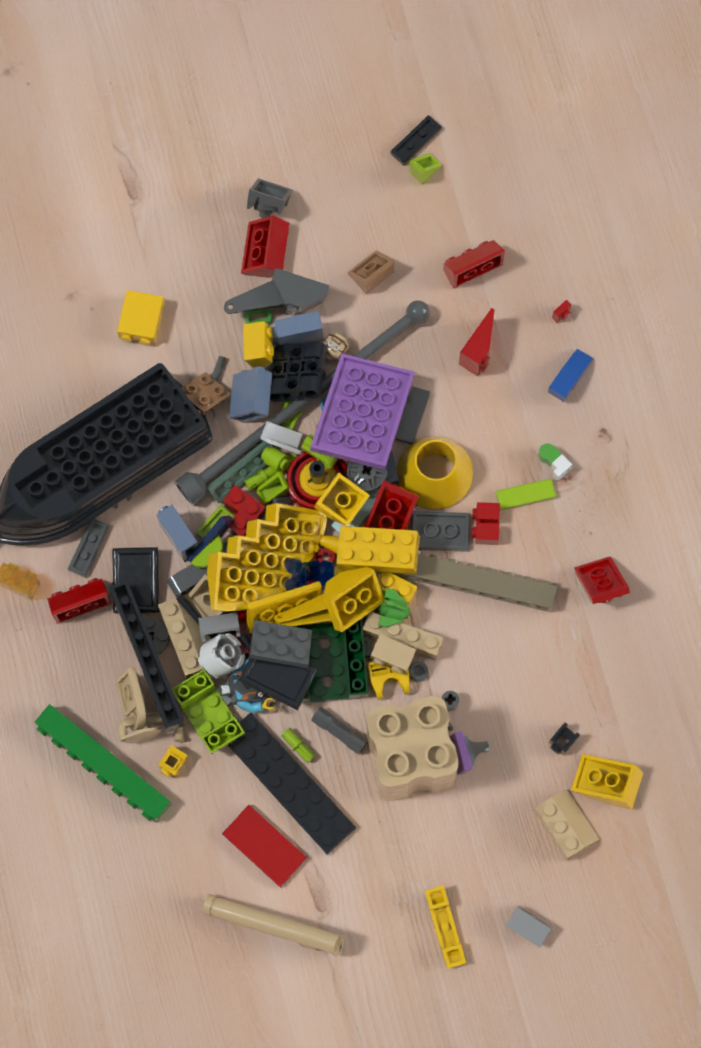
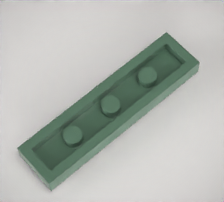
M265 441L260 443L206 487L217 503L224 500L234 485L240 487L245 480L251 478L266 466L261 459V455L265 448L271 447L269 443Z

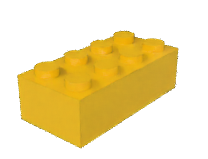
M340 526L336 564L342 570L369 567L374 569L375 572L416 574L420 542L419 533L413 530Z

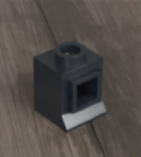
M566 722L549 741L551 744L550 748L558 755L560 753L565 755L580 736L578 732L574 734L568 729ZM561 735L569 741L565 747L557 742Z

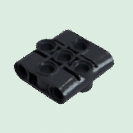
M324 343L277 345L274 348L273 362L268 368V372L272 373L271 401L285 402L317 399L320 397L322 380L326 376L324 363L327 347Z

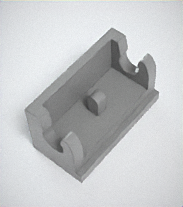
M237 612L198 618L202 642H206L205 635L236 631V636L240 637Z
M520 906L516 908L506 924L508 928L539 948L552 929L550 925Z

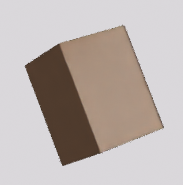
M376 250L350 270L348 274L363 292L367 294L395 272V262Z

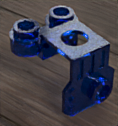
M292 558L285 564L287 572L292 574V577L286 580L285 588L287 591L306 585V582L309 580L320 581L322 586L325 587L326 582L334 577L335 566L328 560H323L322 562L316 560L301 562ZM307 566L310 567V573H309L308 576H307Z

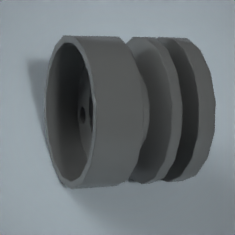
M350 461L347 467L348 479L370 495L368 499L377 497L383 480L389 482L387 466L383 470ZM367 470L368 472H371V474L367 475L364 473V471Z

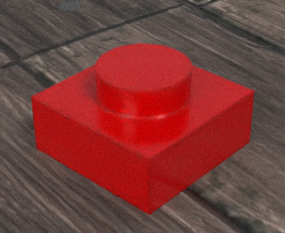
M566 299L553 311L552 319L556 323L561 319L564 321L571 314L572 304Z

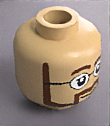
M337 332L329 334L323 342L327 347L325 357L331 361L334 358L340 360L341 353L345 354L349 348L348 339Z

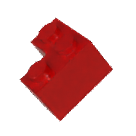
M235 485L223 500L224 506L236 514L233 518L234 521L228 527V532L234 536L246 537L247 522L256 519L261 520L266 514V507Z

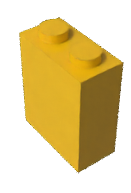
M127 290L117 329L118 337L125 342H132L133 340L138 341L142 345H155L165 305L164 297Z

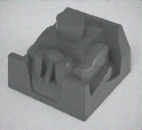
M258 178L249 189L247 209L252 208L254 205V210L260 211L259 216L261 218L268 217L273 212L281 215L284 206H287L293 189Z

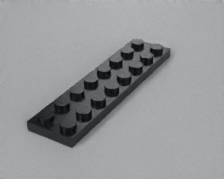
M249 713L239 722L245 734L227 746L325 854L328 855L356 827L252 713Z

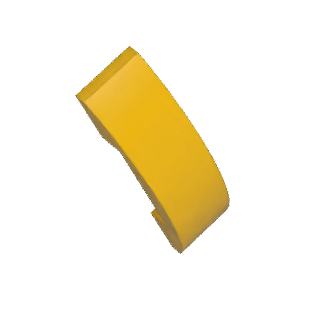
M444 885L425 890L428 907L447 969L466 964Z

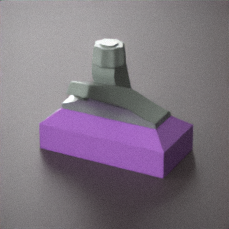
M462 731L455 732L449 736L457 752L459 762L458 775L472 770L477 755L490 750L489 741L472 742L467 736H464Z

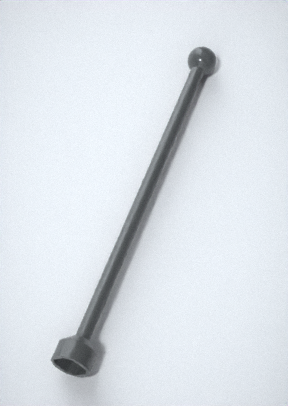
M421 300L411 302L406 308V315L353 356L368 359L410 325L425 323L430 316L429 306ZM336 369L322 380L320 395L331 387ZM315 399L293 401L271 418L269 422L281 426ZM265 424L200 474L186 472L174 481L181 494L191 505L196 504L205 497L207 482L262 441L260 438Z

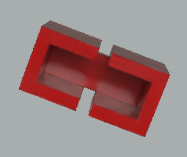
M477 502L476 508L472 510V520H476V527H472V538H475V544L498 545L500 503Z

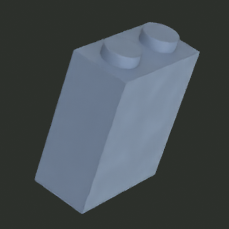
M319 311L274 320L275 327H272L274 344L285 345L323 341V328Z
M254 367L252 370H242L241 373L233 375L229 418L244 423L268 417L271 372L265 371L263 367Z
M164 506L156 515L159 525L185 562L198 546V542L174 506Z

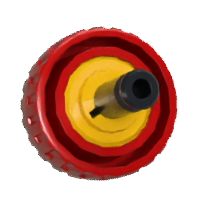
M306 451L298 455L291 463L286 479L289 486L288 493L292 502L297 507L317 510L314 508L317 501L337 474L340 473L348 479L347 466L343 460L338 459L334 466L328 469L321 461H318L317 458Z

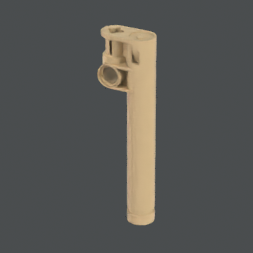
M208 894L204 901V914L296 942L314 951H326L335 957H339L343 949L344 938L339 934L227 899L217 898V896Z

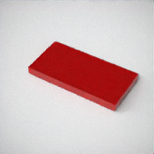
M249 804L222 833L227 840L280 888L307 859L304 854Z

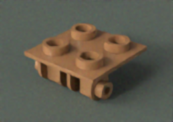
M206 372L181 387L192 404L196 406L195 408L201 416L231 396L229 391Z

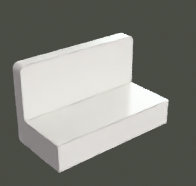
M269 421L266 422L260 439L298 454L302 452L298 449L302 433Z

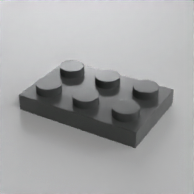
M254 620L249 658L307 668L309 665L312 630Z

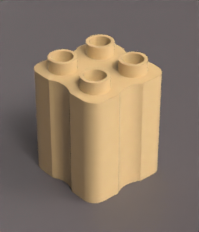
M429 696L416 699L409 705L395 706L390 704L373 708L368 712L366 718L367 740L370 753L375 759V779L378 793L382 799L394 801L407 798L418 791L432 793L447 790L454 785L459 762L455 745L448 735L449 716L446 703L442 698Z

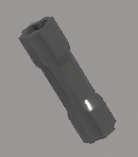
M322 707L316 711L311 719L313 723L328 731L358 755L368 743L367 739L351 730Z

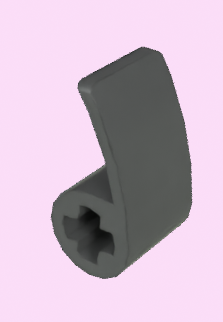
M446 691L442 695V699L447 701L448 697H452V700H455L452 705H448V702L445 703L448 712L454 711L458 707L459 696L454 691ZM449 721L448 729L453 731V726Z

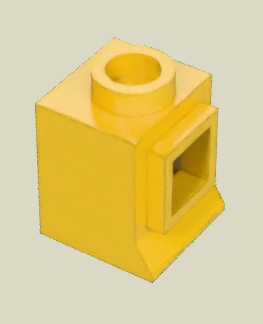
M170 745L158 764L161 768L160 772L169 778L171 775L176 778L189 759L188 755ZM170 756L178 760L173 768L166 764Z

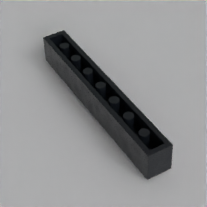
M124 580L109 586L111 596L166 732L169 733L184 727L183 716L128 581Z

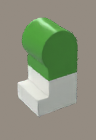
M547 443L540 447L538 454L540 461L551 467L553 470L552 477L559 481L571 470L572 464L552 444Z

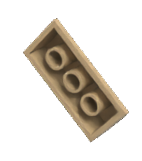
M174 598L158 604L185 677L188 679L204 669V667L199 665L198 658L200 657V648L205 642L201 640L200 626ZM205 635V640L207 642L211 638L208 635Z

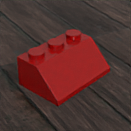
M272 215L248 223L241 274L271 278L275 268L283 270L289 222Z
M494 240L490 242L484 241L473 250L467 249L456 258L454 256L448 258L444 263L443 271L454 289L502 266L505 251Z
M91 579L87 582L88 584L72 586L69 588V591L63 593L61 591L55 592L50 598H47L51 614L56 623L64 622L112 604L103 579Z

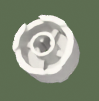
M229 633L217 635L201 646L200 657L198 658L199 665L204 667L216 679L235 671L244 663L245 655H242L239 647L241 643L235 636Z

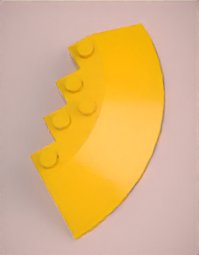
M279 503L267 505L265 520L256 519L247 522L246 537L239 535L229 537L227 553L216 552L209 554L207 578L211 610L225 612L247 609V603L283 593L292 587L311 565L314 553L318 552L320 547L318 545L325 532L327 516L319 510Z

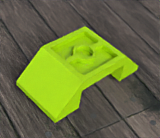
M205 669L172 688L178 703L211 755L245 734L216 690Z

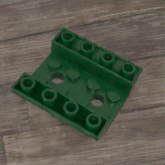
M362 618L343 632L335 630L333 623L292 626L312 630L309 664L319 669L302 702L341 701L368 695ZM322 639L330 641L331 644L328 648L320 647L319 643ZM325 677H331L334 683L327 687L323 685L322 681Z

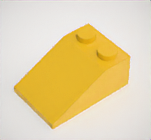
M582 754L571 791L614 806L632 810L643 772L634 764Z

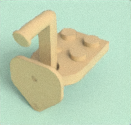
M135 667L127 668L116 680L125 719L118 725V734L121 742L132 744L153 739L161 732L160 727L148 728L147 725L163 722L158 711L145 712V697L139 685L140 676L136 673ZM129 727L132 731L136 732L128 734L126 728ZM183 727L174 730V741L185 742Z

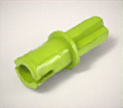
M291 728L283 732L281 737L292 747V751H296L307 763L314 759L315 754Z

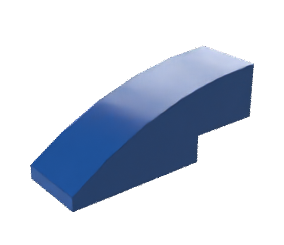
M576 349L549 386L548 393L564 402L593 358Z

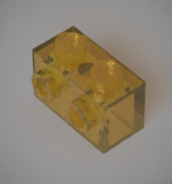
M11 562L9 565L2 563L0 567V586L32 600L40 586V582L36 578L37 575L28 570L25 573L19 570V566Z

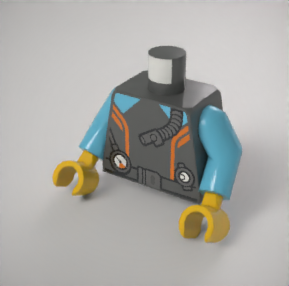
M249 659L245 660L240 668L232 672L228 677V684L219 685L221 697L231 696L233 705H237L240 709L249 713L261 712L266 709L272 712L276 710V707H269L271 702H276L273 698H267L266 694L238 681Z

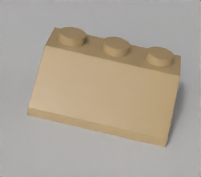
M567 789L547 799L534 809L537 817L566 861L600 840Z

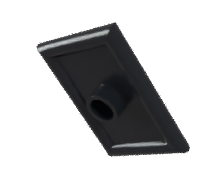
M158 547L112 548L113 585L127 580L140 613H159ZM113 601V614H118L117 608Z
M249 658L238 681L298 711L319 669L310 664L307 668Z

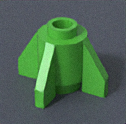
M386 588L384 598L388 600L384 599L381 607L378 609V613L384 615L380 616L378 626L382 627L401 623L404 619H408L410 614L408 603L395 590Z

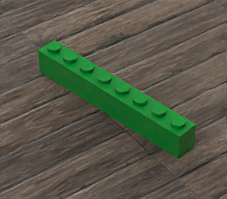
M50 704L35 720L34 723L38 726L36 728L38 732L43 736L48 734L52 737L51 742L59 749L63 746L68 750L66 754L74 761L78 758L83 762L81 766L89 773L94 771L98 775L96 778L104 785L109 783L113 787L111 791L119 797L121 795L125 796L128 799L126 803L133 809L137 807L143 811L141 815L151 822L153 819L155 822H158L172 803Z

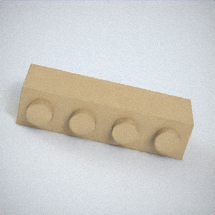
M373 612L368 614L363 628L364 635L378 639L381 634L415 648L417 654L434 660L437 659L443 637L404 623L388 627L378 626L381 615Z

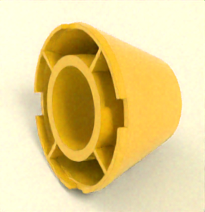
M443 436L423 437L410 444L402 453L397 466L398 483L401 488L419 495L416 503L417 506L431 510L445 509L458 503L467 494L473 478L472 462L465 449L452 439ZM439 455L451 463L453 470L443 478L432 479L421 473L418 464L427 456Z

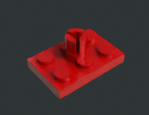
M611 556L574 567L575 574L592 604L606 603V600L610 602L613 598L630 593L628 584Z

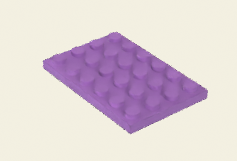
M341 353L310 451L385 470L415 371Z

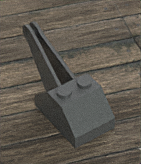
M275 268L271 281L227 300L224 304V311L227 314L281 307L290 315L302 314L324 302L330 285Z

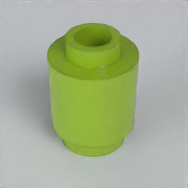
M267 447L262 452L261 459L266 465L278 472L288 469L290 457L275 447Z

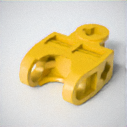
M373 662L367 663L370 683L377 699H383V687L388 681L397 682L400 688H403V693L409 694V670L407 673L402 672V674L393 672L391 670L392 667L388 665L382 667Z

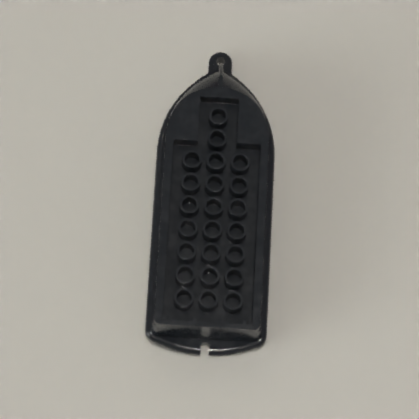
M162 363L151 367L34 442L17 456L6 472L0 486V543L15 546H32L56 541L79 530L111 507L117 509L118 503L125 498L127 501H130L134 492L212 441L213 436L205 414L203 416L200 415L195 408L196 406L192 404L181 389L183 385L172 377Z

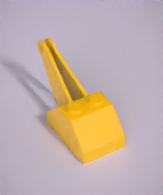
M364 567L340 572L326 582L324 594L275 615L274 620L276 624L297 626L332 621L335 630L345 631L380 606L384 600L375 570Z

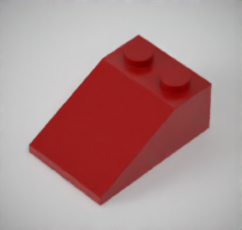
M493 308L489 310L460 351L459 365L476 376L480 372L484 373L489 366V350L495 311Z
M383 480L364 527L406 530L419 495Z

